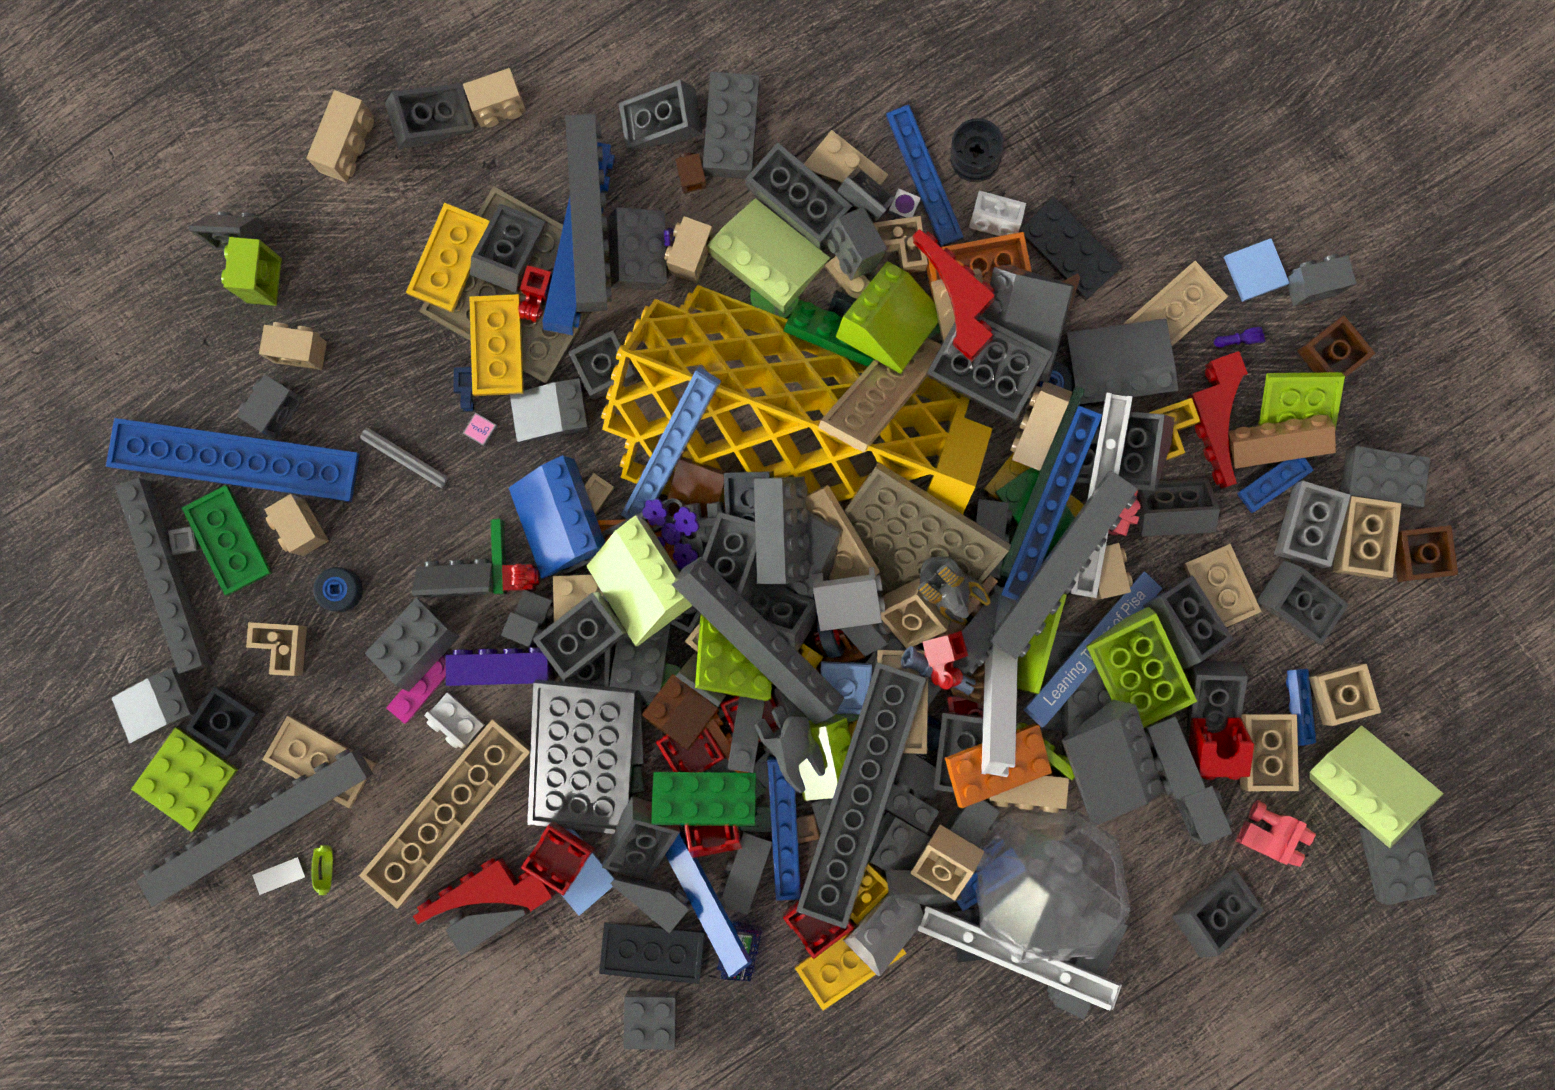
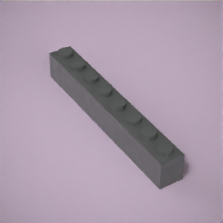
M595 114L565 115L577 312L607 311V302H612L611 286L606 287L605 279L610 278V263H604V255L609 254L608 239H603V231H607V216H601V208H606L605 192L600 193V185H604V169L598 168V162H603L602 146H597V139H601V123L596 124Z
M1113 471L1105 475L988 639L990 642L1015 659L1018 656L1023 657L1031 647V644L1028 643L1034 634L1038 636L1046 626V623L1043 621L1049 613L1053 615L1061 605V602L1058 600L1064 592L1068 594L1076 584L1074 578L1079 571L1083 573L1092 561L1089 557L1093 551L1098 552L1107 540L1104 536L1108 530L1111 529L1113 531L1122 519L1119 515L1123 509L1126 508L1128 510L1135 502L1137 497L1134 494L1138 490L1136 487Z
M136 478L115 486L178 674H190L212 666L176 557L172 555L169 536L150 481Z
M699 557L681 570L672 586L815 725L836 714L844 697L702 557Z

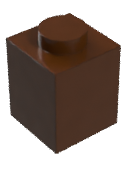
M688 152L675 159L683 194L707 188L699 153Z

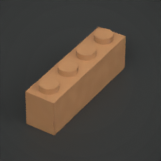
M1315 415L1312 418L1300 420L1290 419L1286 422L1275 424L1264 423L1257 427H1239L1236 430L1228 431L1229 453L1234 468L1336 453L1335 425L1329 415Z

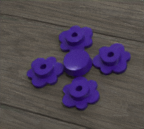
M660 499L647 500L642 514L648 519L650 525L657 524L658 526H663L661 530L662 537L657 538L663 548L665 547V541L670 545H675L673 559L677 561V566L682 570L698 559L697 552L692 550L690 544L678 543L682 539L683 531L685 535L689 536L692 532L699 530V523L696 521L697 515L695 512H690L688 507L683 506L679 509V512L674 514L676 522L666 523L665 516H667L668 512L663 507L662 501Z

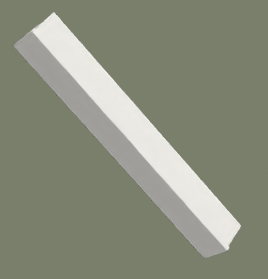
M1106 394L1088 499L1108 472L1113 471L1119 475L1132 396ZM1106 542L1098 552L1093 551L1089 557L1092 561L1083 573L1078 572L1074 578L1076 584L1071 590V594L1097 598Z
M995 585L988 595L990 597L994 592L999 595L995 629L1015 603V600L1001 595L1004 587H999L998 585ZM992 644L987 650V653L990 655L985 660L981 774L987 773L1007 777L1009 775V767H1015L1017 659Z
M926 906L921 925L918 927V931L1109 1011L1114 1009L1122 986L1117 982L934 907Z

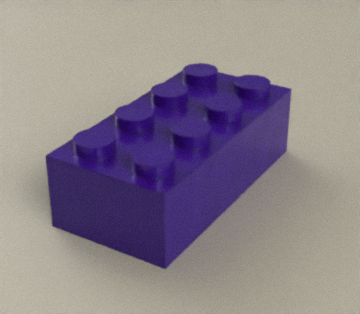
M519 648L503 649V654H498V649H478V654H473V650H453V655H446V686L533 684L536 679L554 681V667L540 648H529V653H523V649Z

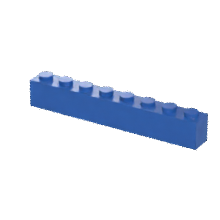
M597 142V146H602L603 162H598V168L604 169V185H600V193H603L604 191L608 192L610 177H607L608 169H613L615 155L611 154V145ZM569 197L542 322L544 330L573 335L574 328H579L581 313L577 312ZM601 208V214H603L604 208Z
M1078 406L1001 594L1002 596L1016 601L1040 568L1102 414Z

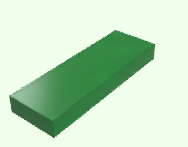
M491 519L493 593L507 595V591L503 590L502 565H506L504 521L501 519Z

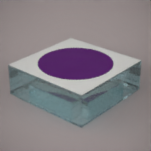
M898 188L888 213L900 218L913 217L921 198Z

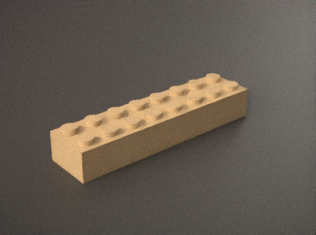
M492 719L359 876L395 908L398 909L403 906L530 757L531 747L501 721Z

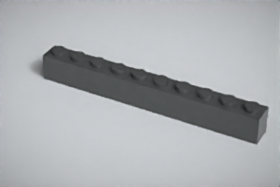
M349 749L342 751L335 756L337 761L330 765L326 761L313 769L315 774L307 777L305 774L292 782L294 787L287 791L285 787L271 794L273 799L265 803L261 800L249 807L251 810L249 814L244 816L240 813L229 819L230 825L224 829L220 825L207 833L209 838L201 842L200 838L186 845V852L180 855L179 851L166 857L164 859L166 864L161 867L155 864L143 871L145 876L137 882L151 906L153 907L374 775L359 749L352 752Z

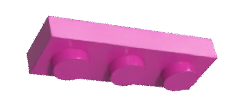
M442 656L409 692L402 689L386 707L404 724L411 720L446 678V658Z

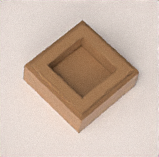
M815 814L796 817L798 844L820 839Z

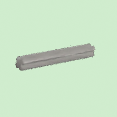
M365 428L360 438L436 486L443 488L447 483L448 477L373 430Z

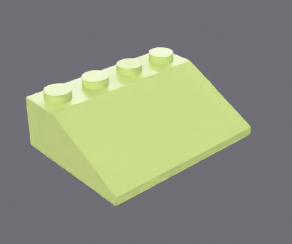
M756 198L724 225L707 245L709 255L783 313L830 260L829 256Z
M636 515L615 530L587 565V568L635 646H639L692 606L672 586V583L679 575V571L649 524Z
M1360 726L1330 751L1310 771L1311 781L1389 848L1443 795V792L1363 726Z

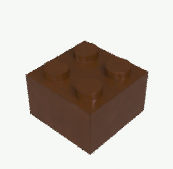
M1344 315L1297 350L1314 373L1342 372L1345 378L1376 354Z
M1451 525L1398 532L1395 554L1398 582L1458 575Z

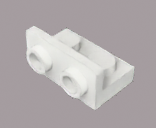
M979 191L969 228L997 236L1018 233L1026 203Z
M449 692L442 697L431 711L424 715L428 719L427 724L436 732L441 730L447 736L445 740L456 749L458 746L466 748L485 726L480 719Z

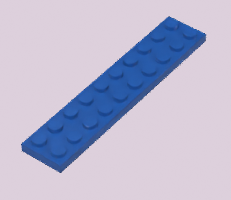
M114 418L106 467L352 502L360 454L357 452Z

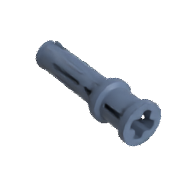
M913 646L905 650L901 658V667L905 669L911 668L919 672V675L922 677L931 676L933 668L929 667L925 655L917 652ZM963 675L961 684L954 688L969 695L974 690V687L970 686V684L975 685L976 683L974 679Z

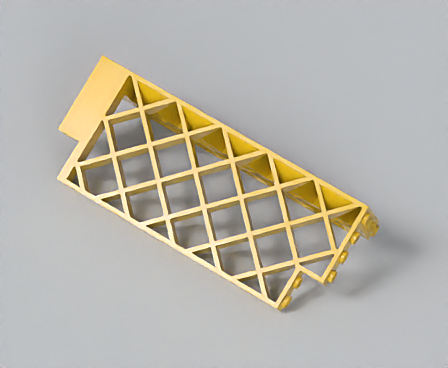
M697 285L693 293L689 292L687 294L684 305L681 304L680 308L658 299H654L650 307L645 306L641 319H637L634 325L633 332L628 333L625 344L620 345L616 359L619 360V364L614 367L611 375L614 384L610 386L607 392L606 399L609 400V404H606L602 412L601 418L605 419L602 430L627 439L624 448L628 449V451L624 453L620 462V467L623 468L621 478L637 484L646 465L634 462L639 442L651 458L660 440L657 435L664 432L679 403L670 387L691 380L693 374L686 367L703 365L706 371L721 380V383L701 420L712 416L725 438L706 444L697 429H695L686 446L688 451L683 452L682 456L696 463L706 464L722 470L715 458L734 452L746 472L774 471V477L805 476V483L808 489L807 494L821 488L810 469L832 463L843 481L841 484L830 487L839 502L853 498L869 476L859 477L848 458L863 452L818 428L821 420L812 421L806 412L820 410L823 416H825L860 377L858 373H863L868 367L783 332L788 319ZM695 309L703 311L702 313L692 314ZM749 329L761 335L747 336L744 330ZM721 333L724 339L710 341L705 334ZM683 337L687 344L671 346L666 339ZM641 341L648 347V349L636 350ZM800 351H807L818 357L805 358ZM777 355L782 362L769 364L763 356ZM631 359L644 381L624 387ZM741 360L745 367L730 369L725 361ZM927 376L879 434L885 443L871 444L866 451H872L877 462L908 481L932 474L933 476L926 492L963 515L975 489L993 428L964 418L970 399ZM834 377L840 385L827 386L822 378ZM798 382L804 390L790 392L785 383ZM761 387L766 396L751 397L746 389ZM652 393L666 416L648 422L635 399ZM916 394L929 398L932 402L922 403ZM750 404L763 426L742 432L729 410ZM617 409L620 411V413L622 414V416L616 414V413H617ZM950 421L947 432L938 422ZM913 426L921 436L909 438L902 428ZM810 427L823 448L801 455L789 433ZM772 439L784 461L764 467L752 446ZM938 455L936 467L934 468L925 457ZM675 469L662 491L664 495L668 496ZM723 488L719 502H723L725 510V495Z

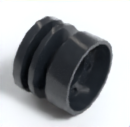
M973 118L963 122L955 130L951 143L950 164L954 172L961 179L969 182H982L991 178L997 172L1003 152V136L1000 129L991 121L983 118ZM974 152L979 153L978 157H973Z

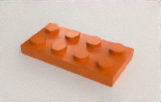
M1035 723L1016 730L1015 767H1009V775L1007 777L987 773L981 774L982 744L945 757L956 801L960 808H965L1052 773L1040 726Z

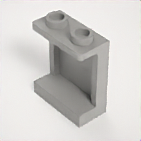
M869 567V575L824 581L823 573L812 574L813 592L820 631L882 623L881 613L886 612L884 597H878V591H882L880 575L875 576L874 567Z

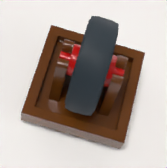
M817 616V623L811 629L809 638L812 650L823 656L821 661L857 663L867 660L866 656L862 654L841 629L820 631ZM820 661V663L818 664V666L816 667V670H817L820 674H821V661Z

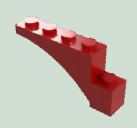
M919 229L912 236L913 243L935 267L951 300L956 325V337L953 340V346L972 362L993 340L992 328L985 321L981 320L978 322L977 319L994 302V289L985 281L979 282L974 277L975 272L966 264L961 266L955 260L957 257L948 248L943 250L937 245L938 240L930 232L924 233Z
M1239 351L1212 360L1206 364L1205 375L1208 382L1213 384V387L1193 393L1187 397V399L1192 398L1200 422L1195 425V431L1198 438L1203 440L1205 458L1208 462L1211 461L1214 469L1212 471L1213 479L1217 485H1220L1221 489L1237 483L1231 465L1228 430L1236 391L1242 377L1248 374Z
M491 858L481 865L483 870L478 874L474 875L473 872H470L459 879L462 884L455 889L450 885L438 893L440 899L433 903L429 899L418 906L419 912L413 918L419 925L427 919L447 910L479 903L520 905L528 907L531 912L551 899L555 893L551 887L527 872L518 877L520 880L518 883L503 858L498 861Z

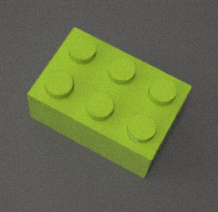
M229 237L228 245L224 249L226 269L222 271L221 276L224 287L246 303L277 306L282 258L259 239Z

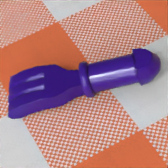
M672 228L664 230L665 246H671V242L675 239L673 236L674 229Z
M1262 327L1246 329L1243 334L1235 333L1234 335L1218 336L1214 340V345L1222 348L1223 346L1239 345L1240 343H1262L1266 340Z

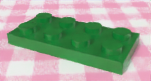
M800 300L786 322L783 332L867 367L875 360L836 338L843 317L838 316L835 312L826 311L811 302Z
M1032 467L995 492L1001 502L1009 503L1008 509L1012 510L1013 519L1025 535L1048 481L1042 470L1039 471ZM1065 505L1043 561H1045L1075 519L1067 505Z
M225 485L182 507L225 596H229L272 574L229 486Z
M653 772L652 825L755 826L756 773Z

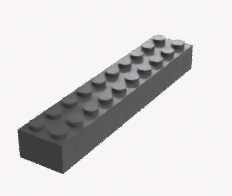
M878 662L876 663L796 912L844 929L847 928L927 678Z

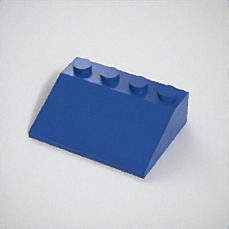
M562 455L539 466L509 487L542 579L595 556L605 544L575 459Z

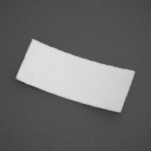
M298 857L252 875L259 895L305 877Z

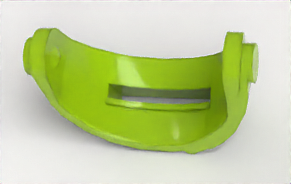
M320 845V848L313 849L312 886L319 895H327L330 892L332 883L333 851L332 846ZM320 856H322V860H321V878H322V879H319V874H318V864H319V858H320Z

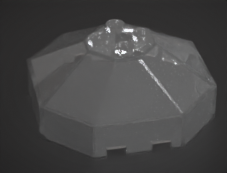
M1078 810L1059 811V813L1006 814L984 838L985 842L980 849L985 852L976 868L978 876L976 894L980 911L981 931L1020 962L1032 963L1036 959L1064 961L1070 960L1071 957L1084 956L1085 959H1095L1127 921L1131 907L1119 841L1098 825H1091L1090 819Z

